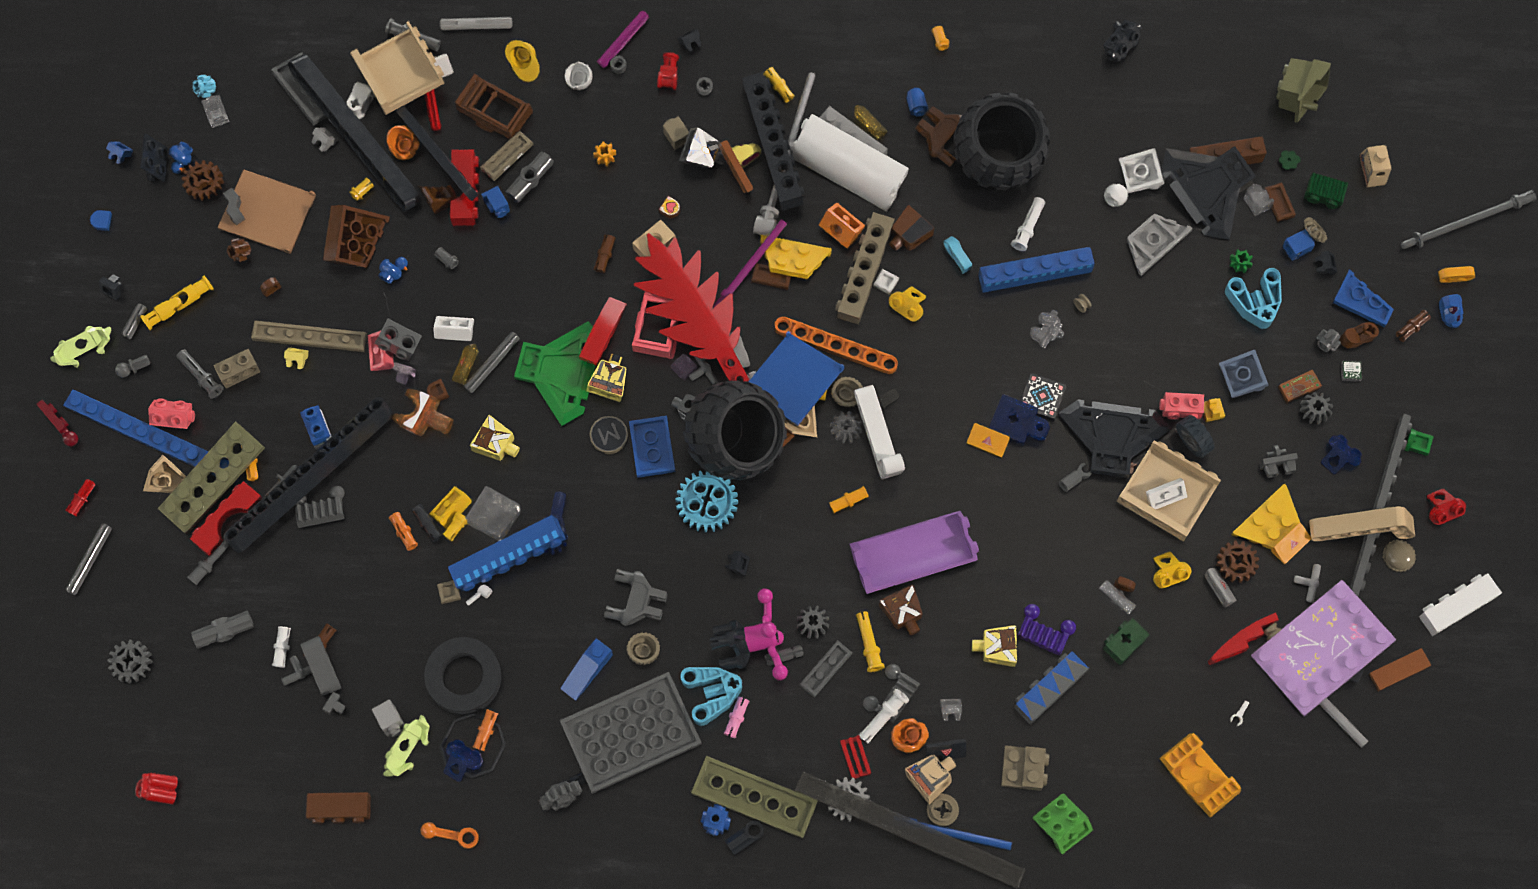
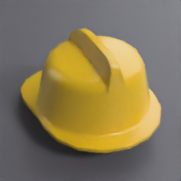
M511 41L506 46L505 55L516 75L523 81L530 82L535 80L539 74V64L533 46L527 42Z

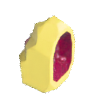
M754 143L736 145L732 148L742 167L753 162L761 154V148Z

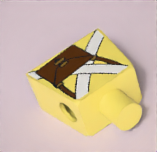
M488 415L470 444L473 452L499 461L503 459L506 453L516 457L520 447L512 444L514 441L513 433L490 415Z
M1016 626L984 630L983 640H972V652H983V661L1015 667L1017 663Z

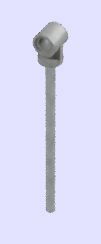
M808 73L788 138L790 149L796 140L815 78L814 73ZM788 150V154L791 155L792 150ZM773 186L768 206L764 205L760 209V213L763 216L758 215L753 230L755 234L769 236L776 227V219L774 218L778 217L779 211L775 208L778 198L775 186Z

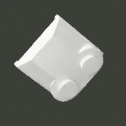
M1155 148L1119 158L1127 193L1148 188L1154 190L1164 184Z

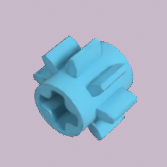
M198 75V80H194L192 85L194 93L198 94V97H211L210 93H214L216 90L215 81L210 76Z

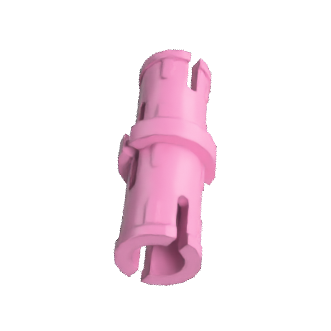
M737 697L733 712L729 714L730 720L723 733L728 736L730 730L733 729L731 738H736L740 723L744 721L743 715L750 702L745 699L743 705L740 706L742 697Z

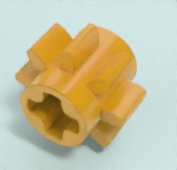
M602 142L601 145L595 146L596 152L593 153V156L598 158V164L602 163L607 166L608 163L615 162L613 156L616 155V150H612L611 143L608 145Z

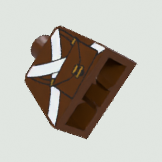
M913 585L879 600V607L897 630L906 627L909 635H914L920 631L916 621L920 620L923 614Z

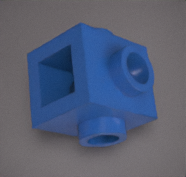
M714 805V807H708L707 811H703L701 823H704L703 828L707 830L706 833L718 836V834L723 835L725 829L728 830L731 818H728V812L725 811L724 807ZM717 816L720 819L718 822H713L712 817Z

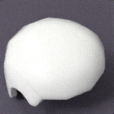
M576 62L566 69L564 77L568 86L575 90H581L591 84L593 76L588 65Z

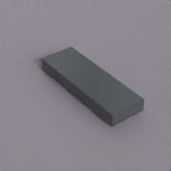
M837 640L799 686L815 698L853 652Z

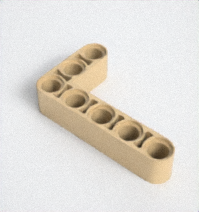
M1389 507L1315 518L1309 521L1312 541H1326L1391 531L1399 539L1415 537L1413 516L1404 507Z

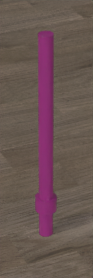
M780 220L728 288H724L720 294L721 297L713 305V308L736 290L787 225L785 221Z

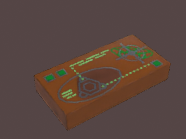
M1312 369L1280 384L1278 388L1286 402L1289 403L1321 388L1322 385Z

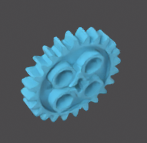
M701 470L697 477L692 473V480L685 478L686 485L680 484L682 490H677V495L680 497L675 498L676 502L680 503L676 506V509L682 510L679 512V517L685 516L683 522L687 523L690 521V528L697 525V531L704 527L705 532H707L708 527H711L713 532H715V526L722 529V522L728 525L729 521L727 518L733 519L734 515L732 512H737V507L733 505L738 504V500L733 499L738 494L737 492H732L735 486H729L730 479L724 481L723 478L710 475L709 472L703 475ZM699 486H703L706 490L702 493H698L696 491V488ZM713 486V489L710 493V501H708L706 505L705 514L703 517H701L700 515L704 509V501H706L709 487ZM716 492H722L724 493V496L722 498H716L714 494ZM692 504H698L700 508L696 511H693L690 509V506ZM715 509L718 511V514L711 516L708 512Z

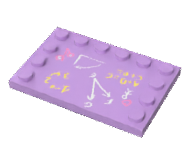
M1341 580L1255 651L1251 657L1300 713L1305 716L1394 643L1396 639L1346 583Z

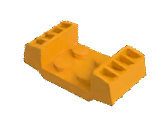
M1190 733L1159 759L1194 802L1211 818L1240 793L1241 787L1233 777L1228 779L1201 747L1203 742L1194 733Z

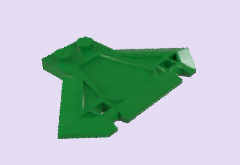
M589 321L545 346L523 342L514 379L534 383L561 426L584 414L585 407L580 406L581 400L588 399L587 385L596 368V365L579 359L582 346L585 345L593 328ZM569 397L574 398L573 403L568 402Z

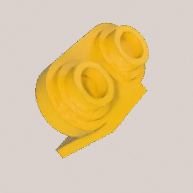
M911 286L903 293L894 292L889 297V305L908 320L917 321L923 315V309L919 303L925 300L926 295ZM912 293L917 294L919 297H913Z
M1167 552L1153 558L1160 568L1153 577L1154 583L1159 588H1166L1185 581L1191 575V567L1186 562H1179L1172 552ZM1164 558L1171 559L1170 563L1168 564L1166 562H1161V560Z

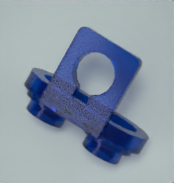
M1333 435L1329 439L1333 449L1321 460V463L1329 471L1336 474L1347 462L1353 466H1358L1361 463L1362 453L1357 448H1350L1347 445L1348 440L1343 435ZM1338 455L1340 457L1339 465L1336 467L1331 466L1329 458Z
M454 740L448 743L446 752L450 757L444 769L446 775L460 782L467 767L479 769L482 766L483 758L480 752L466 747L461 740ZM457 763L459 765L458 768L460 773H453L451 771V765H455Z

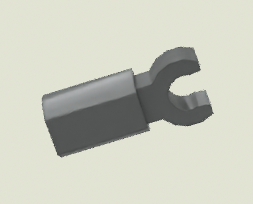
M1085 463L1079 465L1077 471L1074 470L1059 481V486L1064 492L1080 483L1082 479L1090 477L1092 474L1090 471L1088 473L1082 471L1086 465Z

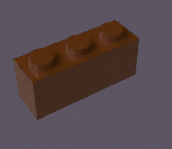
M368 792L307 793L306 818L312 821L313 824H323L324 820H332V823H344V820H352V823H364V820H370L371 795Z

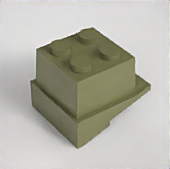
M1291 58L1289 65L1285 64L1283 80L1279 81L1276 99L1279 100V108L1295 112L1294 122H1298L1308 109L1317 111L1318 104L1313 102H1317L1328 88L1331 63L1315 59L1313 62Z

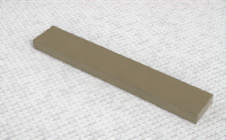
M254 321L251 339L253 341L364 352L367 333Z

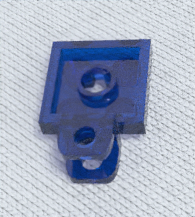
M1002 394L989 429L1025 444L1027 436L1040 441L1045 440L1050 426L1048 421L1036 416L1039 410L1038 407ZM1016 414L1019 420L1011 424L1009 416ZM1038 428H1043L1042 431H1037Z

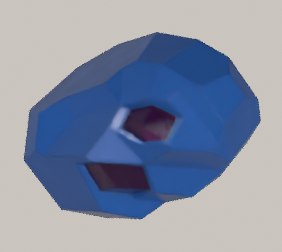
M1453 294L1442 297L1439 301L1442 321L1448 327L1457 328L1463 320L1461 296Z

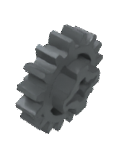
M129 639L128 644L121 641V647L115 645L116 651L109 653L113 657L107 659V662L112 664L108 667L110 671H114L112 675L115 678L118 677V680L121 682L126 679L128 683H131L132 679L138 682L140 675L145 678L144 671H150L151 669L147 665L153 662L148 659L152 655L147 651L148 648L145 645L141 646L142 643L140 641L134 644L132 639ZM136 650L141 653L142 657L137 656ZM118 666L123 667L124 673L119 670Z
M564 781L551 786L545 795L540 797L539 802L543 810L551 808L557 810L567 807L572 801L576 800L575 796L580 795L582 789L578 781H572L571 783Z

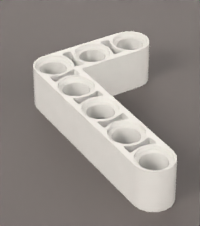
M869 385L854 390L855 399L881 479L901 474L905 470V465L901 454H895L874 386Z

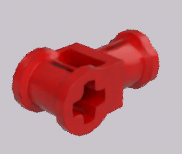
M667 52L662 57L664 63L660 67L657 88L669 87L676 90L678 79L676 62L679 60V56L675 53Z

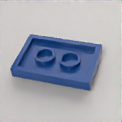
M667 416L629 421L637 478L675 472Z

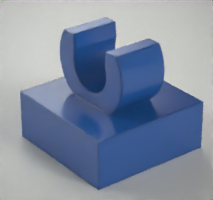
M119 141L109 142L106 148L111 151L108 155L109 159H114L115 155H117V164H122L125 157H131L133 153L131 148Z

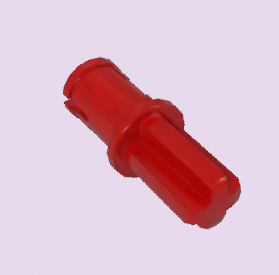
M86 479L78 493L73 494L74 497L65 511L77 516L84 503L88 502L86 499L94 488L95 483Z

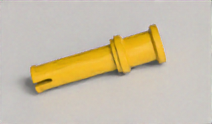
M860 612L856 614L865 647L863 655L867 658V671L876 672L885 668L879 655L881 650L876 646L868 612H863V618Z

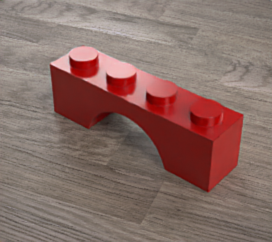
M452 150L451 162L475 189L476 184H479V175L476 173V167H479V156L475 155L474 150ZM463 192L461 196L451 201L450 219L453 226L475 225V219H478V207H475V201L479 200V195L471 201Z
M244 481L236 485L232 490V494L220 502L219 508L207 516L205 523L193 531L190 540L210 556L223 542L221 530L225 521L232 515L247 513L262 499L261 495Z

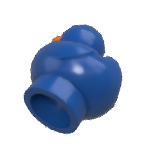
M184 142L172 146L169 150V156L176 160L171 165V170L175 174L186 171L184 165H188L191 162L193 149Z
M398 257L395 260V265L390 263L389 259L383 260L379 266L381 271L378 275L379 278L389 284L393 280L399 279L402 275L401 270H408L407 259Z

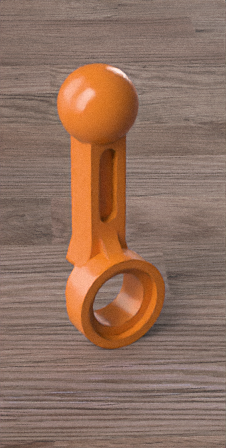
M427 822L421 827V834L427 839L435 836L454 840L467 849L473 848L478 842V834L473 828H464L460 832L437 828L431 822ZM471 833L474 836V841L471 844L464 843L462 840L464 834Z

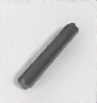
M511 332L464 386L468 392L473 393L519 341L517 334Z
M101 524L66 587L68 593L72 595L77 594L112 530L110 526Z

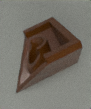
M451 185L447 187L417 186L434 214L448 208L451 201L458 198Z

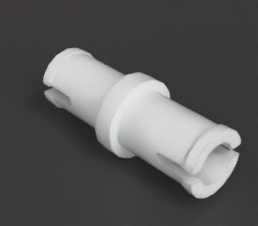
M278 627L277 640L273 647L275 653L272 666L285 668L286 654L290 648L288 641L291 628Z

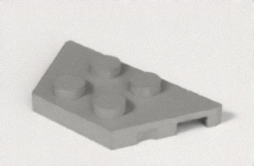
M1153 214L1127 237V242L1139 275L1142 276L1186 237L1193 228L1188 225L1185 227L1176 224L1177 221L1164 219L1157 214Z

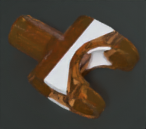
M407 389L405 396L416 404L415 410L406 415L394 413L393 421L419 436L424 435L427 427L448 434L454 419L436 412L440 401L426 393Z

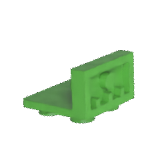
M1061 794L1033 816L1034 821L1053 839L1057 850L1061 854H1064L1093 831L1088 817L1065 794Z

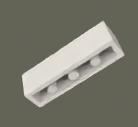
M1481 574L1470 580L1472 582L1470 585L1462 584L1454 590L1455 594L1451 596L1446 594L1438 599L1440 603L1434 606L1431 603L1422 609L1424 613L1419 618L1432 636L1497 598L1502 593L1489 574L1483 577Z

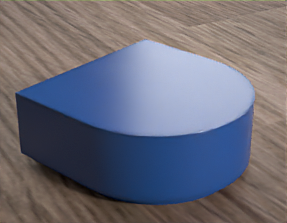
M96 211L91 215L90 222L97 230L109 231L112 213L110 211Z

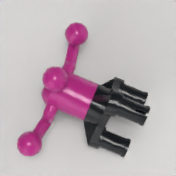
M762 589L758 593V600L764 604L762 624L744 627L737 620H732L728 624L713 626L714 637H710L712 650L730 646L736 653V656L719 659L721 669L746 668L751 652L768 649V653L775 665L772 671L773 677L777 680H783L787 677L788 670L782 664L780 656L775 649V646L783 642L784 635L771 622V600L773 599V594L769 589Z

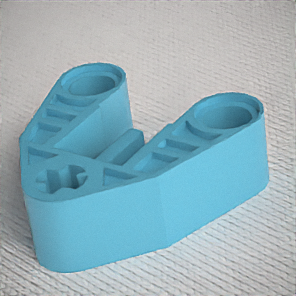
M1275 268L1266 269L1261 277L1260 285L1263 294L1261 290H1256L1249 294L1244 281L1238 277L1230 279L1225 288L1226 297L1239 314L1261 329H1266L1272 324L1282 301L1280 272ZM1266 277H1272L1274 281L1271 282ZM1231 286L1237 287L1239 291L1232 290Z
M688 667L681 672V683L688 689L706 686L719 681L722 682L703 688L706 699L723 694L726 695L695 706L692 711V718L696 725L704 726L731 708L742 691V680L738 675L718 667ZM688 674L695 676L692 682H687L684 678ZM734 681L735 684L739 685H736V688L733 689L730 686V682ZM699 711L707 714L702 720L696 718V714Z

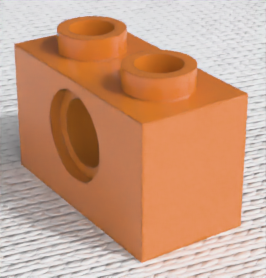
M838 203L826 211L819 223L821 228L846 248L857 241L865 227L862 222Z

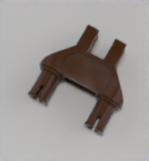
M932 106L926 117L936 126L933 127L922 119L915 129L926 138L930 155L933 158L938 157L950 167L955 162L956 157L944 149V145L955 133L962 115H945Z

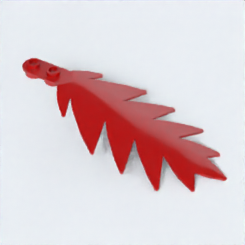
M647 233L650 256L636 257L635 260L646 270L662 279L634 283V287L650 294L673 300L646 308V312L671 320L686 322L662 329L659 333L675 341L696 348H703L691 351L689 355L701 359L716 358L728 380L737 381V377H741L743 381L749 382V378L733 350L740 337V327H737L729 336L733 317V294L730 293L712 309L716 298L719 273L715 272L698 287L701 270V251L698 250L683 268L681 250L676 238H673L667 248L657 238ZM728 360L733 361L734 365L732 367L728 366Z

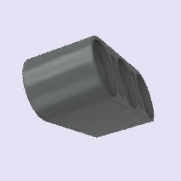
M320 636L301 643L303 653L322 696L341 689Z

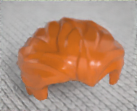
M400 125L394 126L388 131L386 140L390 152L400 160L413 158L416 150L419 148L418 137L409 127Z
M913 718L900 721L891 732L894 746L906 753L922 748L929 737L925 724L917 722Z

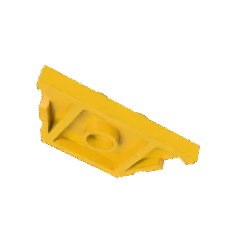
M761 235V244L768 236ZM776 238L764 254L768 260L770 272L808 279L813 274V271L820 267L822 261L831 255L832 249Z
M1283 484L1235 529L1232 535L1248 539L1249 542L1261 544L1263 547L1272 550L1279 541L1300 523L1287 486Z

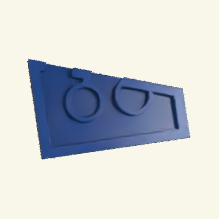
M1350 269L1333 301L1334 304L1382 327L1386 326L1394 310L1380 296L1369 290L1363 281L1358 280Z

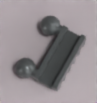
M333 486L329 491L330 498H327V501L321 499L319 503L312 501L311 504L306 503L307 499L305 496L293 506L295 507L298 528L345 519L342 508V499L345 495L344 489L341 486Z
M889 664L885 668V675L889 679H898L884 702L892 697L895 689L903 692L910 700L920 683L905 673H901L898 665ZM868 696L863 701V706L867 711H876L878 714L883 708L874 696ZM907 703L901 706L896 716H892L889 719L891 723H895Z

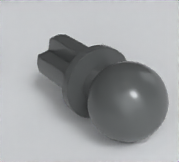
M147 355L134 360L128 359L129 364L121 362L116 365L115 373L119 377H127L132 370L134 373H137L138 369L148 366L150 360Z

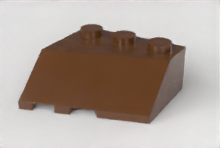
M346 205L331 206L323 261L367 268L376 249L375 244L378 238L382 236L384 232L382 229L385 223H388L390 217Z

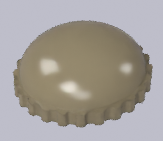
M841 377L833 384L831 395L840 406L854 407L857 405L854 390L863 386L855 378Z
M1393 540L1386 545L1382 553L1385 565L1392 569V571L1406 572L1415 564V550L1406 541Z
M647 632L633 635L627 645L626 652L629 659L640 665L654 662L660 652L657 638Z

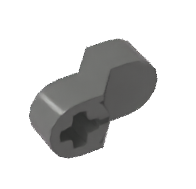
M230 188L222 194L229 203L226 210L227 214L237 226L245 218L239 210L241 199L234 189Z

